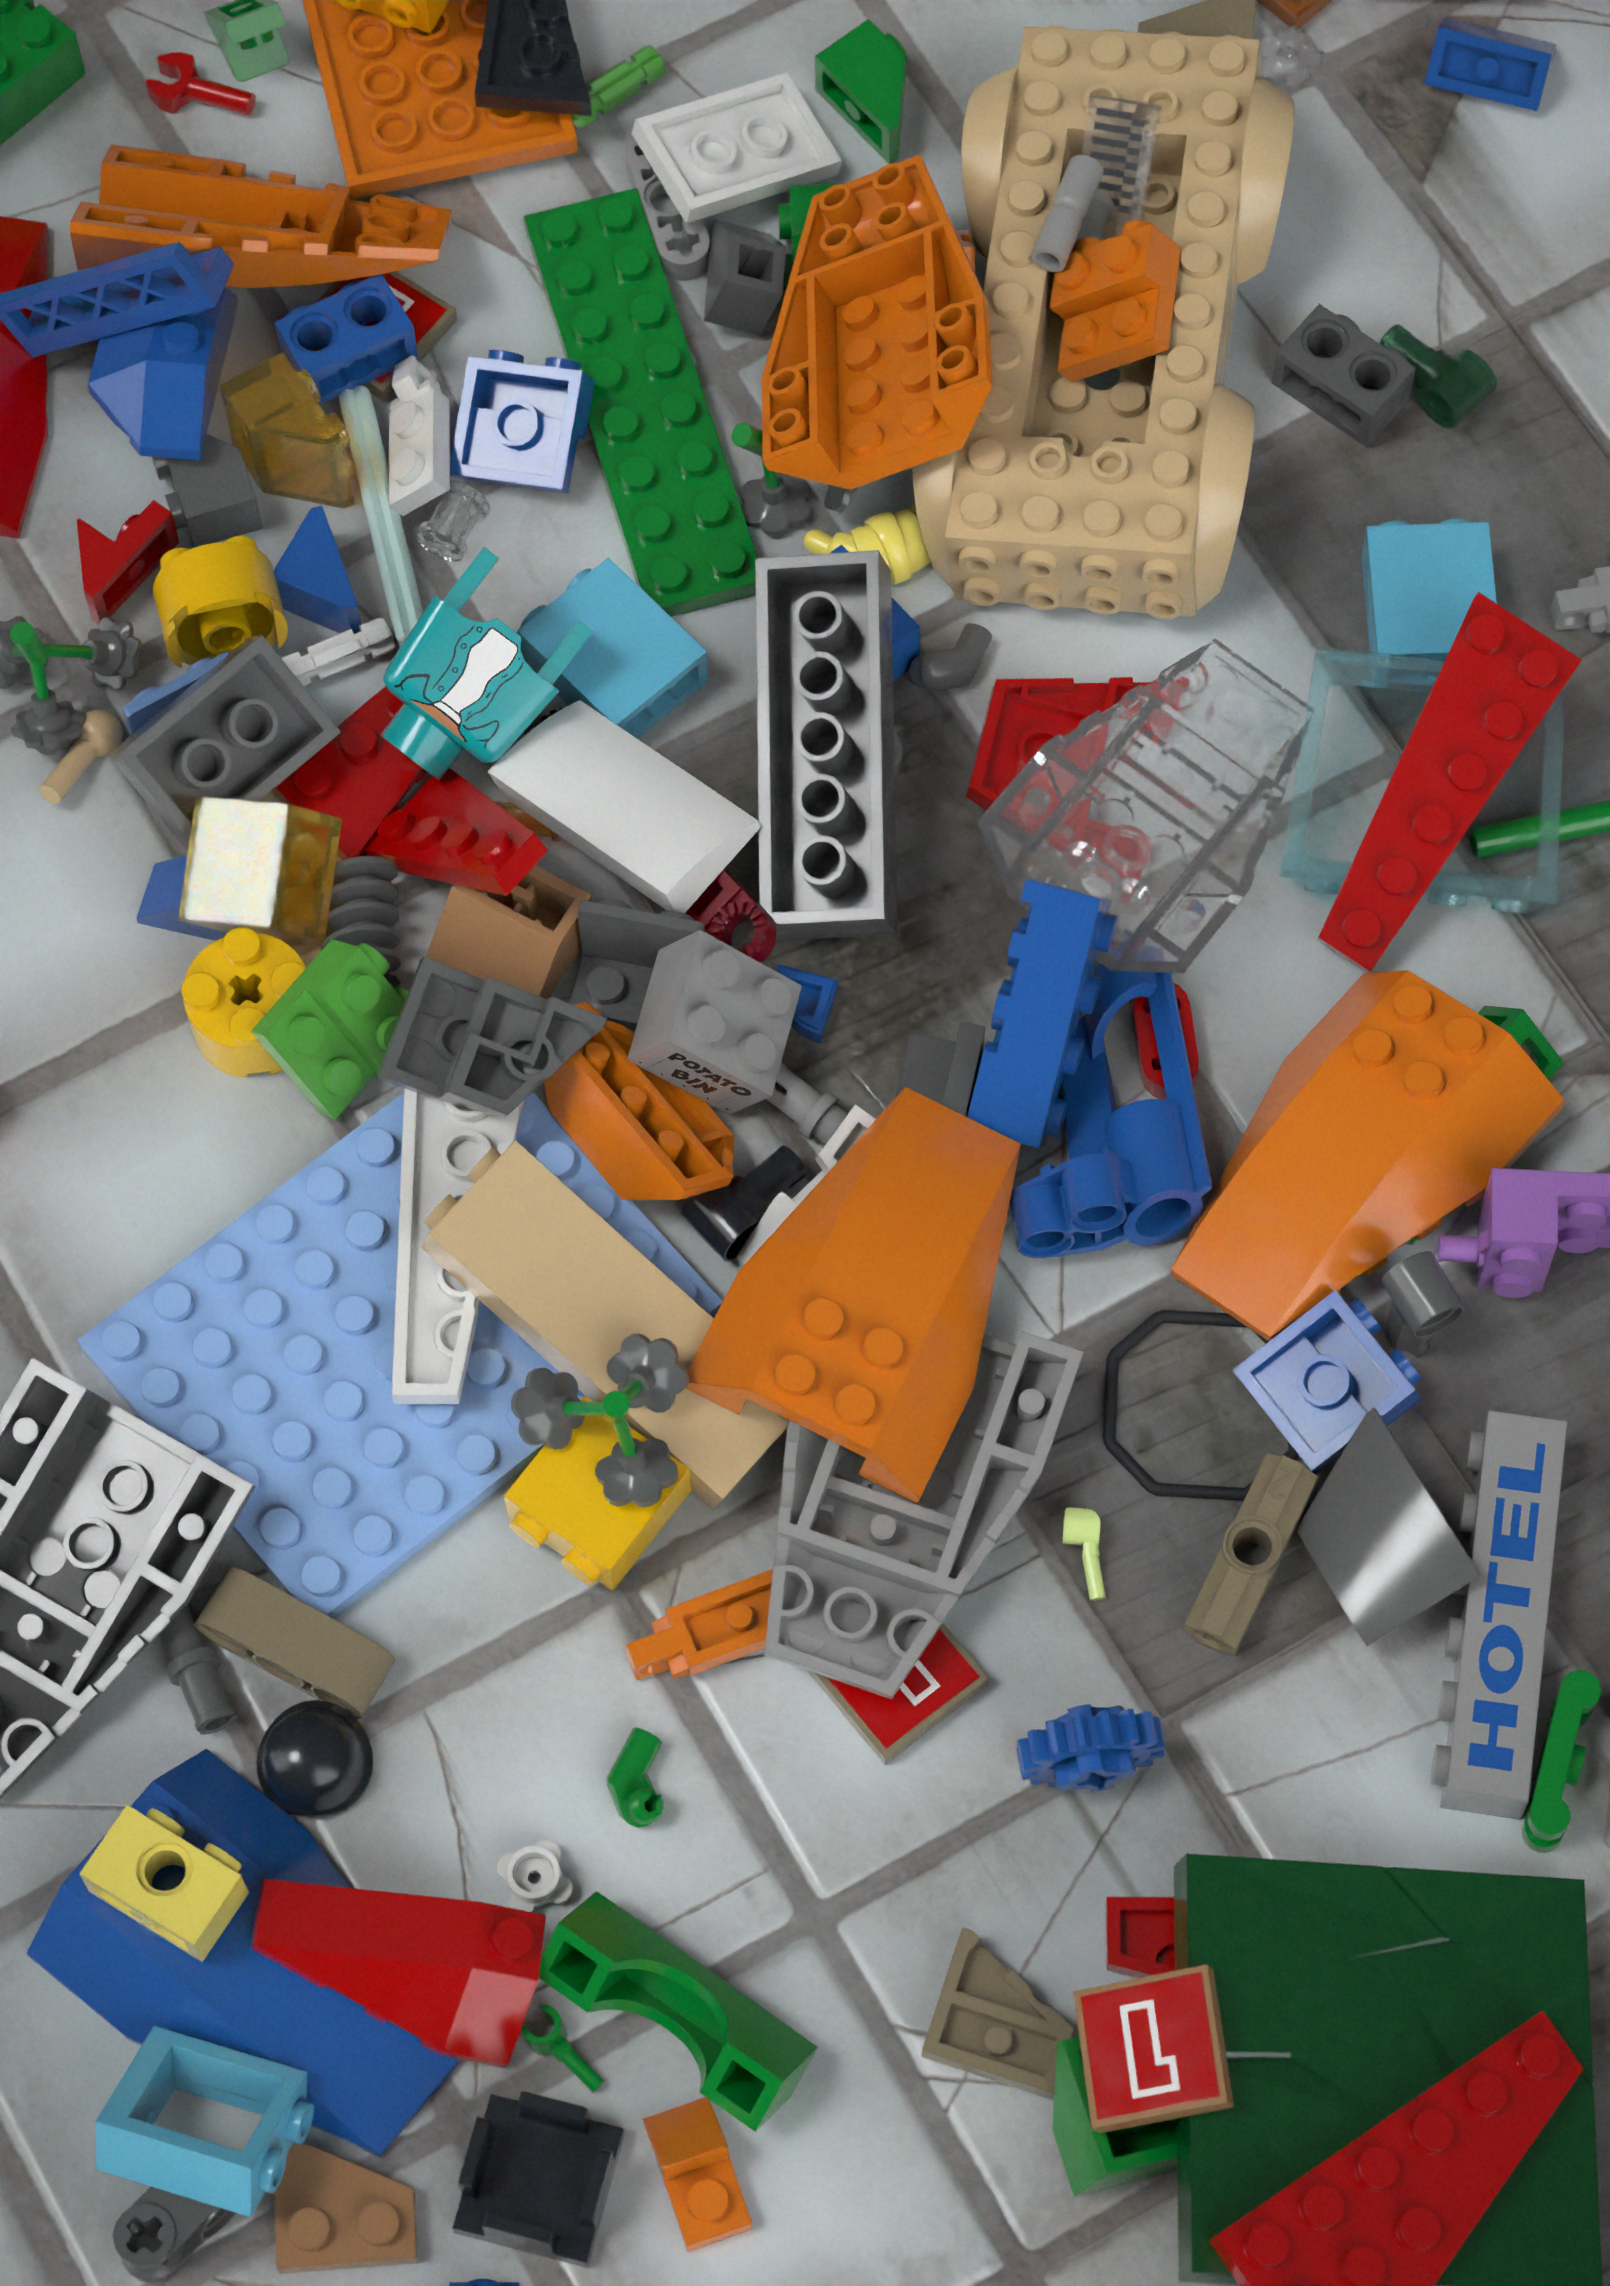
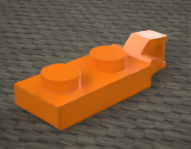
M773 1569L665 1609V1616L651 1623L654 1634L626 1644V1657L636 1681L665 1672L668 1669L673 1679L684 1677L687 1674L693 1676L764 1649Z

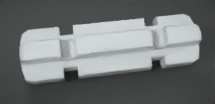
M375 618L359 625L360 632L353 634L352 629H349L306 647L307 654L300 656L299 652L296 651L281 659L302 685L307 687L312 685L311 678L318 676L320 681L365 663L364 656L371 654L372 658L375 659L391 652L395 648L392 632L383 618Z

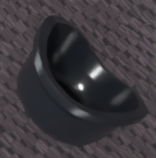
M321 1700L303 1701L283 1711L264 1734L256 1761L259 1783L265 1795L283 1811L310 1818L334 1816L354 1805L369 1785L374 1764L370 1740L357 1718L338 1704Z

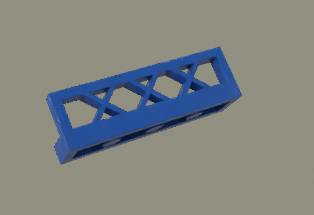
M177 242L1 293L0 320L33 358L215 307L234 263L221 247L190 255L184 246ZM27 308L32 310L29 319L19 309Z

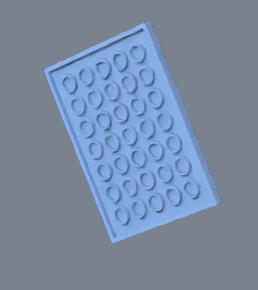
M404 1092L77 1339L81 1351L139 1419L256 1486L232 1529L287 1594L333 1619L530 1464L544 1444L529 1445L522 1440L519 1435L520 1420L512 1412L511 1400L517 1390L525 1387L526 1376L531 1370L547 1368L554 1374L559 1372L481 1302L460 1404L393 1403L392 1376ZM532 1092L523 1103L516 1141L709 1315L715 1318L723 1301L632 1200H622L550 1114L546 1105ZM578 1389L577 1397L581 1400L584 1394Z

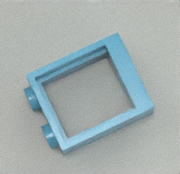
M153 2026L95 2121L96 2170L252 2217L265 2192L274 2193L280 2185L286 2167L287 2153L293 2142L302 2144L310 2130L314 2115V2105L307 2102V2072ZM175 2089L263 2115L242 2152L154 2125Z

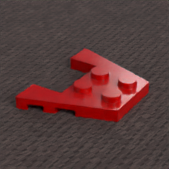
M1171 676L1162 677L1160 682H1133L1132 677H1110L1108 683H1074L1073 678L996 679L991 690L965 797L1120 895L1132 898L1138 886L1148 839L1086 821L1109 720L1169 737L1175 725L1185 679Z

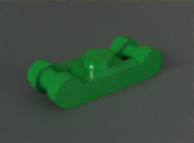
M1585 1670L1572 1671L1564 1677L1552 1704L1522 1826V1837L1525 1844L1536 1852L1546 1853L1553 1851L1559 1845L1570 1822L1571 1813L1568 1805L1562 1800V1794L1565 1784L1573 1786L1578 1784L1586 1754V1747L1575 1744L1578 1729L1589 1721L1601 1695L1599 1680L1592 1673Z

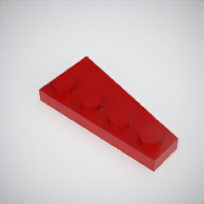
M451 768L447 770L440 781L432 776L401 810H397L387 816L377 829L378 835L364 849L369 856L382 857L397 864L398 872L508 896L548 852V849L533 831Z

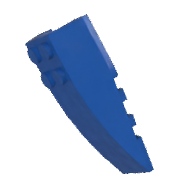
M206 1748L153 1780L130 1806L145 1816L151 1808L164 1813L185 1830L181 1836L182 1839L203 1851L208 1843L215 1845L235 1858L242 1866L238 1873L242 1875L249 1894L204 1961L201 1962L88 1891L79 1873L104 1837L62 1883L26 1954L125 2038L135 2044L142 2046L153 2026H157L306 2071L307 2102L314 2105L311 2126L381 2158L462 2059L438 2055L419 2044L421 2039L388 2020L384 2023L363 2012L365 2007L330 1987L322 1989L251 1949L260 1885L264 1879L350 1887L305 1827ZM168 1865L161 1868L154 1875L151 1887L160 1891L176 1888L183 1881L186 1869L178 1865Z

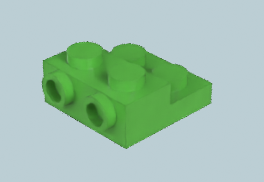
M331 939L251 1030V1033L322 1116L334 1120L340 1116L371 1078L378 1074L408 994V990L401 986H395L394 988L384 977V974L390 969L389 963L377 950L365 943L355 946Z

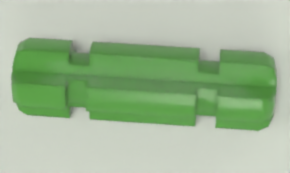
M651 45L644 46L630 55L632 62L628 63L626 60H622L588 82L586 85L591 101L592 116L571 115L574 128L580 129L598 118L596 115L597 111L605 114L642 90L639 85L642 82L648 86L664 76L666 72L665 62L657 50Z

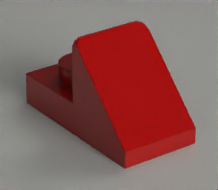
M155 500L140 515H132L125 521L115 541H112L82 519H77L83 590L92 621L100 625V621L104 617H111L160 565L162 556L168 551L175 549L180 543L172 512Z

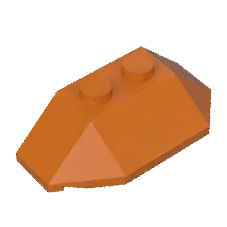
M587 1002L575 1004V1006L601 1016V1011ZM606 1020L604 1027L544 1081L550 1114L622 1200H681L730 1184L733 1178L732 1164L735 1136L705 1101L627 1060L635 1034L627 1027Z

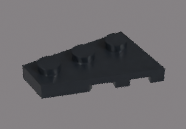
M566 0L488 1L474 93L476 107L592 116L591 101L587 85H585L580 57L568 17Z

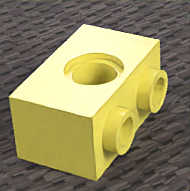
M126 1805L79 1874L90 1893L203 1962L249 1894L242 1875L238 1873L242 1866L235 1858L215 1845L208 1843L203 1851L182 1839L181 1836L185 1830L164 1813L151 1808L145 1816L129 1805ZM168 1865H178L186 1869L183 1881L176 1888L160 1891L151 1887L154 1875L161 1868Z

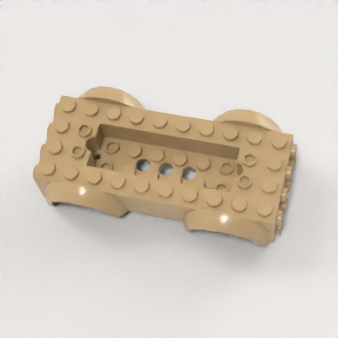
M1056 25L1044 28L1024 27L1019 63L1000 71L980 83L971 94L963 124L961 145L962 180L971 232L978 253L988 260L983 292L988 301L993 387L963 448L913 467L916 513L923 541L935 572L954 591L955 599L966 600L979 606H991L999 602L1026 604L1037 610H1053L1057 607L1087 609L1101 615H1111L1122 611L1148 613L1159 619H1174L1178 616L1196 617L1197 610L1221 592L1242 512L1255 427L1254 405L1238 392L1224 386L1237 285L1265 270L1281 206L1294 125L1293 99L1280 88L1262 78L1260 39H1246L1236 35H1225L1222 37L1190 36L1178 32H1165L1162 34L1125 32L1120 29H1106L1103 31L1067 29ZM1097 106L1150 114L1152 119L1151 122L1097 114ZM1095 121L1150 129V131H1147L1149 137L1094 128ZM1093 135L1148 144L1147 151L1093 143ZM1091 150L1146 158L1145 165L1092 157L1105 167L1143 172L1142 180L1103 174L1101 181L1141 187L1140 194L1097 188V191L1110 197L1139 201L1138 208L1113 205L1112 219L1106 223L1104 240L1120 235L1125 223L1133 220H1143L1154 224L1181 247L1168 350L1117 367L1120 378L1113 387L1106 390H1097L1090 387L1085 379L1072 383L1057 371L1064 319L1049 308L1054 272L1039 268L1031 259V252L1046 216L1053 208L1054 197L1070 159L1075 155L1090 156Z

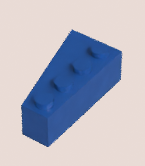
M1026 879L1020 901L1031 904L1027 918L1021 917L1017 929L1015 928L1012 933L1007 956H1009L1008 967H1012L1013 970L1010 980L1004 979L997 994L991 1029H995L996 1033L993 1042L988 1041L984 1048L967 1117L1019 1143L1041 1148L1045 1146L1047 1136L1058 1138L1063 1125L1068 1101L1058 1099L1064 1074L1075 1076L1085 1040L1075 1037L1081 1012L1091 1015L1094 1010L1100 989L1101 977L1091 975L1098 950L1107 953L1110 950L1118 922V915L1108 913L1112 900L1039 880Z

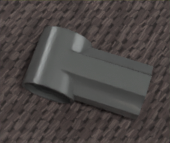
M1420 1252L1406 1258L1392 1267L1381 1279L1392 1299L1384 1334L1393 1350L1399 1348L1400 1351L1409 1352L1418 1358L1436 1349L1442 1329L1455 1322L1465 1311L1463 1303L1433 1252Z

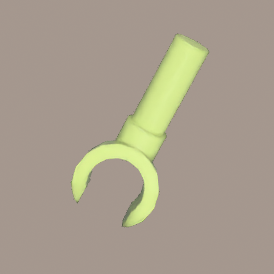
M1068 1507L1065 1509L1062 1544L1083 1545L1082 1560L1090 1601L1105 1599L1106 1595L1098 1547L1101 1525L1100 1517L1092 1509Z

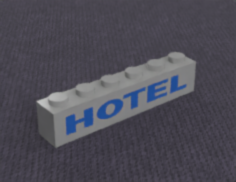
M1488 1410L1482 1431H1470L1465 1470L1477 1471L1474 1494L1463 1493L1458 1531L1470 1533L1468 1555L1481 1576L1452 1593L1463 1595L1461 1618H1449L1445 1642V1657L1456 1658L1454 1682L1445 1680L1442 1682L1438 1706V1720L1449 1722L1447 1746L1436 1744L1431 1769V1785L1442 1786L1440 1808L1520 1820L1529 1801L1567 1421Z

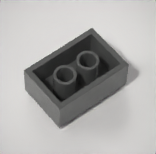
M262 635L246 639L109 753L108 756L187 851L198 852L328 744L341 731Z

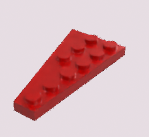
M1542 2010L1216 2235L1209 2242L1239 2286H1434L1584 2068Z

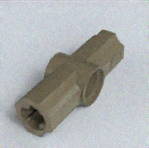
M1266 1454L1234 1522L1225 1531L1222 1547L1183 1626V1632L1193 1637L1197 1643L1218 1653L1236 1654L1268 1585L1277 1574L1280 1559L1318 1482V1476L1309 1471L1304 1464L1284 1455ZM1252 1542L1263 1547L1268 1554V1558L1261 1564L1248 1565L1238 1560L1233 1550L1242 1543Z

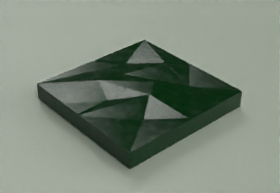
M1186 1853L1174 1865L1175 1971L1206 1964L1214 1970L1234 2107L1177 2118L1179 2282L1238 2285L1209 2240L1543 2010L1584 2069L1434 2286H1603L1585 1880Z

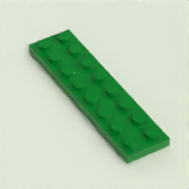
M637 188L523 216L525 232L565 358L581 363V371L595 380L587 428L637 585L671 617L756 595L755 558H757Z

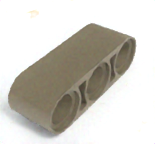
M229 1567L194 1624L195 1628L202 1635L220 1647L317 1700L338 1704L347 1709L357 1719L363 1717L396 1661L389 1651L368 1637L264 1580L236 1567Z

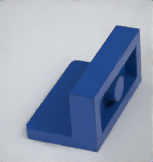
M1444 18L1437 29L1424 84L1537 111L1557 44L1460 20Z

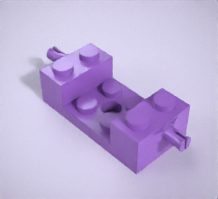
M1492 1168L1477 1217V1237L1439 1234L1437 1261L1476 1263L1477 1289L1493 1290L1496 1295L1501 1297L1520 1298L1528 1296L1532 1292H1542L1557 1245L1559 1249L1569 1253H1587L1595 1250L1597 1247L1610 1248V1174Z

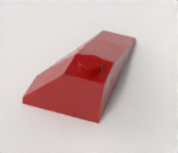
M264 1879L260 1885L251 1949L322 1989L330 1987L365 2007L363 2012L382 2023L388 2020L421 2039L419 2044L438 2055L505 2068L510 2063L538 1983L546 1915L480 1901Z

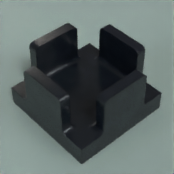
M521 2091L517 2101L491 2094L484 2118H476L459 2177L458 2185L462 2194L452 2227L454 2233L588 2268L623 2143L624 2128L590 2119L586 2107Z

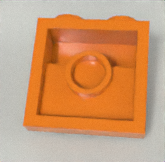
M1133 220L1123 225L1120 235L1109 239L1082 238L1075 243L1074 251L1070 253L1065 268L1060 272H1054L1049 308L1064 319L1057 371L1072 383L1168 350L1181 247L1154 224L1143 220Z

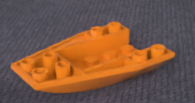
M920 154L899 163L887 164L876 172L845 184L834 185L826 191L812 196L762 374V456L766 468L769 471L852 490L962 449L993 387L988 301Z

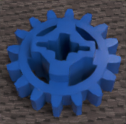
M1091 1704L1067 1709L1068 1713L1058 1719L1045 1721L1046 1729L1028 1731V1738L1018 1739V1747L1016 1748L1023 1780L1030 1779L1031 1785L1048 1782L1049 1787L1057 1786V1789L1061 1792L1072 1789L1097 1792L1114 1788L1116 1782L1127 1777L1136 1776V1767H1149L1153 1765V1759L1164 1757V1749H1166L1160 1718L1152 1717V1712L1146 1711L1134 1714V1709L1124 1710V1707L1121 1705L1108 1708L1092 1707Z

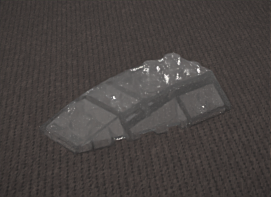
M1216 638L1161 671L1158 678L1144 687L1138 685L1125 693L1120 702L1102 713L1097 710L1084 718L1076 729L1065 736L1058 734L1045 742L981 816L978 826L1008 896L1029 911L1031 903L1020 900L1025 880L1033 879L1112 900L1108 913L1118 915L1114 938L1109 952L1098 950L1095 960L1111 971L1185 973L1250 890L1255 876L1253 873L1265 849L1270 835L1268 833L1275 813L1282 802L1286 791L1284 789L1289 774L1295 766L1315 709Z

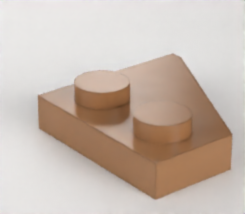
M293 2142L287 2153L286 2167L282 2180L274 2192L276 2269L279 2274L418 2263L416 2200L412 2187L306 2143L297 2144Z

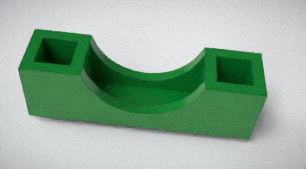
M595 1891L558 1923L541 1956L538 1978L587 2013L599 2010L627 2011L648 2018L674 2034L688 2048L696 2060L701 2077L699 2093L754 2132L792 2096L818 2049V2046L598 1891Z

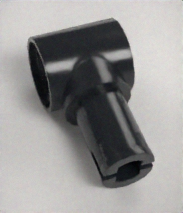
M782 1145L746 1176H734L728 1186L689 1197L681 1209L680 1217L724 1261L729 1262L737 1258V1255L774 1198L781 1191L787 1192L806 1176L805 1166L789 1147Z

